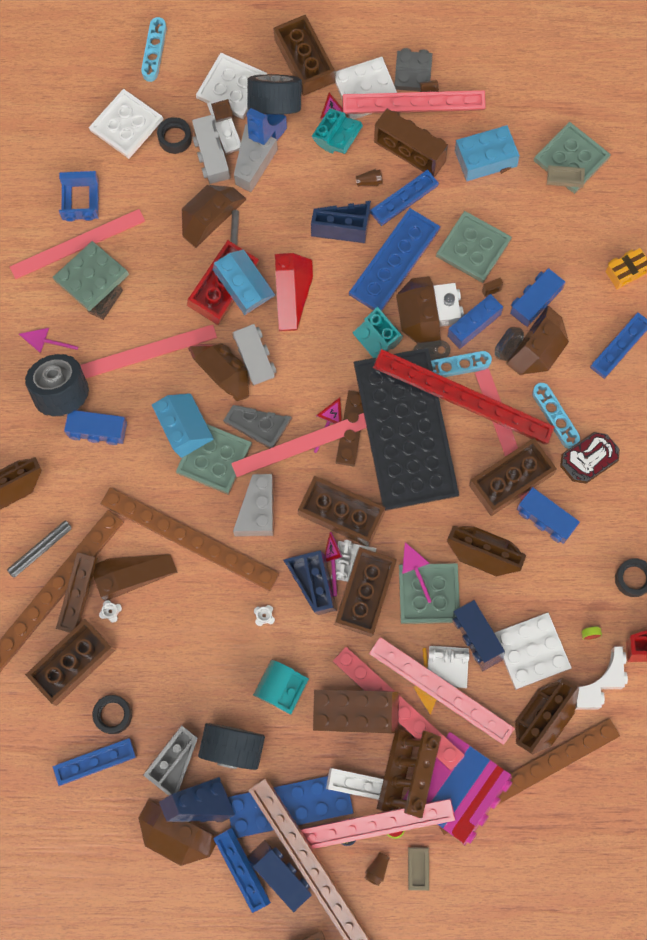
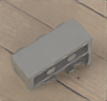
M245 124L234 172L235 185L252 192L278 150L277 139L270 137L265 145L249 139L248 125Z

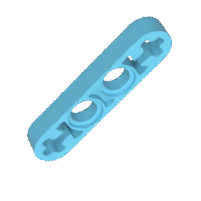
M155 17L150 22L141 72L144 80L148 82L157 79L167 29L164 19L160 17ZM158 24L161 25V26H159V29H158V32H159V33H157V31H156V27L158 26ZM153 39H159L160 43H158L157 45L151 44V41ZM151 54H156L157 58L155 60H149L148 56ZM149 66H152V72L150 73V75H147V73H149L150 70Z
M480 351L431 360L433 369H435V365H438L439 373L436 374L449 377L488 369L492 357L488 352ZM480 357H483L484 360H487L485 364H482V362L480 361ZM461 360H467L470 363V366L468 368H462L459 365V362ZM448 363L452 369L445 372L441 369V365Z
M545 383L535 385L532 391L533 398L549 424L555 426L553 430L562 445L569 449L580 442L577 430L550 387ZM539 389L541 391L545 390L544 396L546 398V401L544 403H542L544 401L543 395L537 394ZM554 404L556 411L548 412L546 405ZM559 419L564 420L566 427H557L556 421ZM568 435L570 438H575L574 443L567 442Z

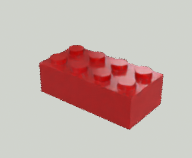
M229 240L226 241L187 300L188 307L216 325L220 324L234 303V300L214 273V263L229 253L243 250ZM246 252L257 268L259 259Z

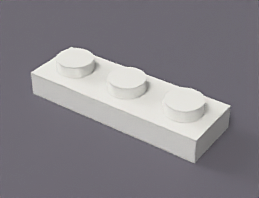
M224 97L207 103L211 115L214 116L211 104L225 100ZM232 118L217 123L215 120L216 130L218 131L225 154L240 150L241 142Z
M330 768L326 789L379 800L383 779Z

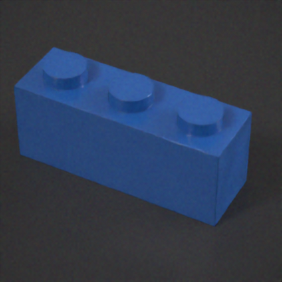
M549 268L544 273L541 271L535 278L536 282L533 285L529 284L523 291L524 295L521 298L517 297L511 304L510 314L526 327L537 318L564 288L565 281Z
M491 294L488 295L449 328L447 337L461 349L501 316L503 306Z
M74 410L72 413L67 414L64 432L72 440H80L82 438L88 439L92 443L105 441L109 445H118V443H124L127 421L125 417Z
M533 487L517 508L521 517L533 521L535 527L541 531L545 530L548 532L550 537L557 543L561 542L564 544L580 523V521Z

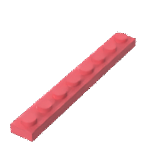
M485 90L342 95L343 112L345 114L384 113L387 108L397 113L485 110L486 108Z
M382 637L378 639L370 651V655L501 744H505L515 729Z
M347 647L333 660V663L362 690L395 692ZM399 695L398 723L415 739H421L423 731L441 736L436 758L452 771L465 755Z
M450 798L426 803L422 819L405 814V808L302 828L300 830L312 849L455 821V814Z

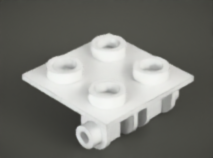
M350 540L338 541L337 546L342 558L335 560L336 580L348 581L359 547L376 552V548L353 544Z
M429 646L428 669L455 688H467L469 648Z

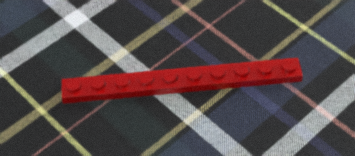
M383 349L379 351L373 368L531 439L535 438L536 441L544 445L549 443L555 426Z

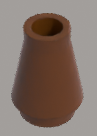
M375 168L357 175V186H379V184H383L381 170H376Z
M379 852L378 856L365 871L366 875L364 878L370 883L379 886L384 881L390 857Z

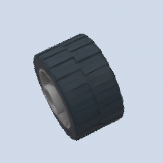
M279 74L250 76L247 79V109L252 108L263 114L276 115L299 112L301 110L302 80L295 76Z
M54 354L41 358L29 368L25 376V385L34 405L44 415L56 417L70 414L80 408L88 397V383L79 362L72 356Z
M206 723L198 757L215 762L223 767L257 770L265 736L238 728Z

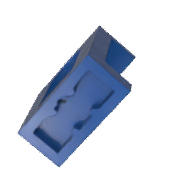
M96 171L59 172V179L62 184V206L59 213L62 220L75 221L83 219L91 221L99 219V179ZM89 186V208L72 209V187Z

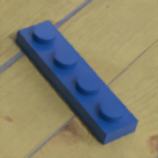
M426 170L372 208L370 214L383 226L438 187L439 182Z
M638 312L592 363L590 368L605 379L647 332V319Z
M128 738L52 767L58 786H62L137 757L131 739Z
M232 828L214 837L213 839L251 912L254 913L269 905L271 902Z

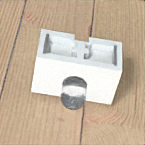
M455 283L434 286L440 327L453 325L464 316L463 307H459L458 300H461L460 290L456 289Z

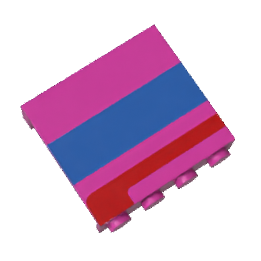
M449 732L446 738L465 757L452 771L436 758L426 803L451 798L455 821L437 825L465 846L467 842L471 844L477 835L475 831L478 826H483L489 818L487 815L489 810L497 807L501 800L498 797L502 791L507 792L510 788L512 777L511 774ZM408 792L404 796L403 800H407Z

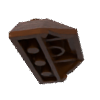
M206 185L182 208L183 238L193 247L197 248L232 214L233 210H236L246 201V198L234 187Z
M430 276L412 278L396 295L401 331L418 343L421 348L441 346L439 316Z
M546 306L506 364L519 375L549 371L569 343L562 317L550 306Z
M223 343L197 344L188 348L195 362L227 394L232 395L236 401L249 397L247 369L243 366L241 360L230 352L226 345Z
M36 457L16 461L0 470V509L8 507L10 504L33 493L42 471Z
M453 526L447 539L448 544L460 562L496 577L521 571L526 555L521 553L511 541L474 526Z
M563 678L558 680V682L539 688L515 721L516 744L532 755L551 747L575 714L579 688Z
M149 799L138 817L145 847L180 866L210 857L216 846L213 839L216 837L215 835L191 822L166 821L161 806Z

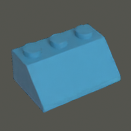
M244 249L229 253L214 263V273L244 315L275 296V293Z
M191 393L167 395L152 404L172 449L180 458L214 440Z

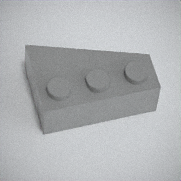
M209 115L192 120L195 136L192 138L195 148L199 147L200 152H197L199 163L203 162L204 167L201 168L204 179L208 178L209 184L230 179L229 169L219 140V134L216 130L214 116Z
M255 324L234 331L232 336L236 341L238 351L242 356L252 385L254 386L274 378V373L277 372L273 362L269 363L267 358L270 354L266 344L262 345L260 340L263 337L260 328H256Z
M272 474L252 475L233 530L235 537L273 536Z
M181 725L143 776L169 796L179 792L198 738Z

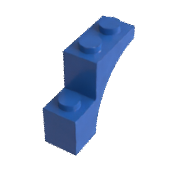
M252 108L247 112L248 136L254 142L265 145L270 137L278 141L287 129V118L283 114L265 115Z

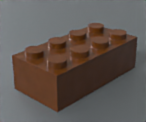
M306 14L273 28L274 40L292 75L302 80L301 92L303 96L336 82L335 69Z
M387 108L375 123L374 143L423 172L428 170L435 177L445 164L448 144L443 139L431 135L428 130L419 128L413 121L404 119L396 111H391Z
M533 438L472 478L469 487L490 516H493L529 492L532 487L535 488L553 476L557 468L535 438Z
M316 476L313 477L298 508L299 516L368 547L385 513V507Z
M361 547L358 548L336 616L335 626L369 637L374 635L397 559Z
M84 619L25 675L51 704L57 706L115 650Z
M314 690L313 731L398 733L399 692Z

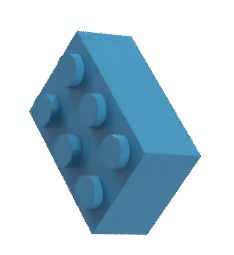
M508 125L458 139L455 144V154L466 182L500 172L501 169L507 167L514 168L518 165L520 155Z

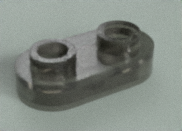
M510 327L495 347L497 359L508 361L524 339V332L521 328Z
M442 340L420 342L413 347V350L428 348L431 360L447 358L450 354L449 344ZM443 346L444 352L440 354L438 348Z

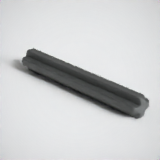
M66 520L63 521L7 569L8 573L12 577L20 574L72 529L71 525Z

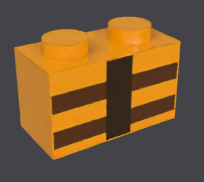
M641 248L635 251L633 249L629 250L622 258L612 259L608 263L605 272L615 288L619 289L647 274V257Z

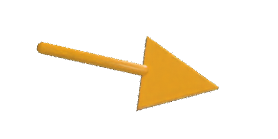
M424 647L422 649L424 667L428 669L427 651ZM413 686L431 715L437 699L419 687Z

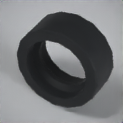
M177 117L167 118L158 127L157 136L159 144L164 151L178 154L184 152L190 146L192 135L190 127L185 120ZM180 128L185 132V137L180 142L169 143L164 139V134L170 129Z
M635 558L622 563L615 574V584L619 591L629 597H640L647 593L646 561ZM638 567L644 571L646 582L643 587L632 589L625 584L623 575L627 568Z
M108 695L99 699L94 705L92 712L93 721L102 732L119 734L130 725L132 709L123 698L116 695ZM109 703H117L124 710L123 720L117 726H107L101 720V711Z

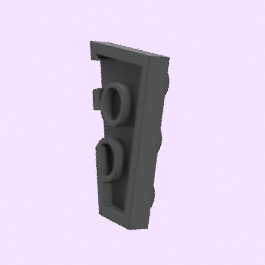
M233 405L223 421L225 424L270 449L275 447L292 417Z

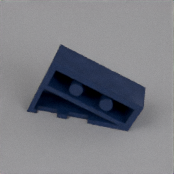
M365 201V204L358 205L350 203L344 207H337L335 205L314 208L311 220V237L365 243L371 201Z
M321 550L283 560L314 613L322 615L337 611L326 557Z
M475 600L453 611V624L457 629L460 628L463 634V641L470 647L472 655L482 672L503 661L505 650Z
M220 777L176 792L159 801L166 821L224 822L235 816Z
M264 840L247 858L252 867L294 913L312 896L308 890L310 886L303 877L299 879L295 875L297 870L290 862L286 864L282 860L284 857L276 847L273 849Z

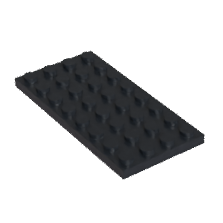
M428 348L394 354L433 372ZM376 358L353 362L382 506L385 507V511L459 497L439 397L374 369L373 366Z

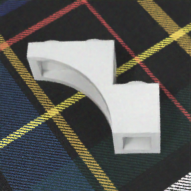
M613 647L611 649L607 670L598 681L587 686L578 687L579 694L575 710L600 709L605 701L604 692H601V689H622L625 687V684L628 682L627 672H624L626 652H623V647Z

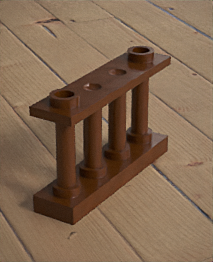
M398 729V733L394 734L377 810L385 812L405 808V814L423 818L441 736L423 731L421 739H415L409 732ZM413 747H419L416 759H410ZM408 767H414L412 779H406ZM404 787L409 788L407 800L401 799Z

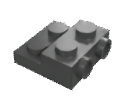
M408 48L397 51L395 89L420 91L419 82L430 81L433 53H429L425 49L419 50V52H411Z

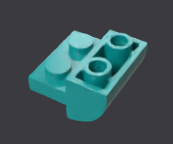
M329 108L314 131L312 138L318 146L331 154L334 151L345 154L363 125L361 121L346 117L344 112Z
M379 307L374 309L364 319L365 321L352 332L373 358L378 356L381 349L387 352L390 349H394L403 338V335Z
M271 660L253 696L291 715L309 678L280 662Z

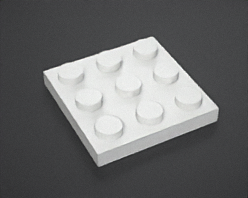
M220 53L199 88L196 98L205 103L223 97L225 100L229 99L233 115L244 119L249 111L247 109V79L250 76L268 73Z
M383 57L335 72V84L341 99L343 94L397 93ZM372 113L348 114L351 119H357Z
M123 89L91 124L89 129L129 159L164 119L159 113Z
M549 613L495 632L496 637L505 650L503 661L515 690L571 669Z

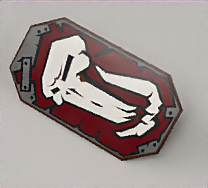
M593 432L561 454L560 467L573 482L587 484L619 461L620 449L607 434Z

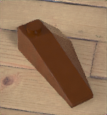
M171 554L109 558L96 563L93 576L101 598L107 601L178 572Z

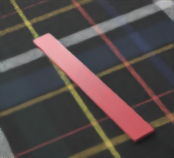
M140 209L135 210L10 266V269L15 279H18L83 250L92 241L96 244L145 222V219Z
M212 324L80 366L85 378H89L213 340L217 336Z
M489 368L475 372L482 394L501 402ZM493 422L506 457L518 449L516 440L511 429ZM528 492L520 497L521 501L528 494Z
M364 413L358 415L359 419L356 423H351L346 419L233 462L231 464L236 477L342 438L347 430H353L354 432L366 428Z

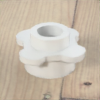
M107 600L103 603L99 616L101 619L106 618L114 623L118 620L117 615L122 610L120 604L115 605Z
M267 605L266 607H256L254 609L257 618L255 621L256 625L262 626L266 623L270 625L274 623L272 606Z

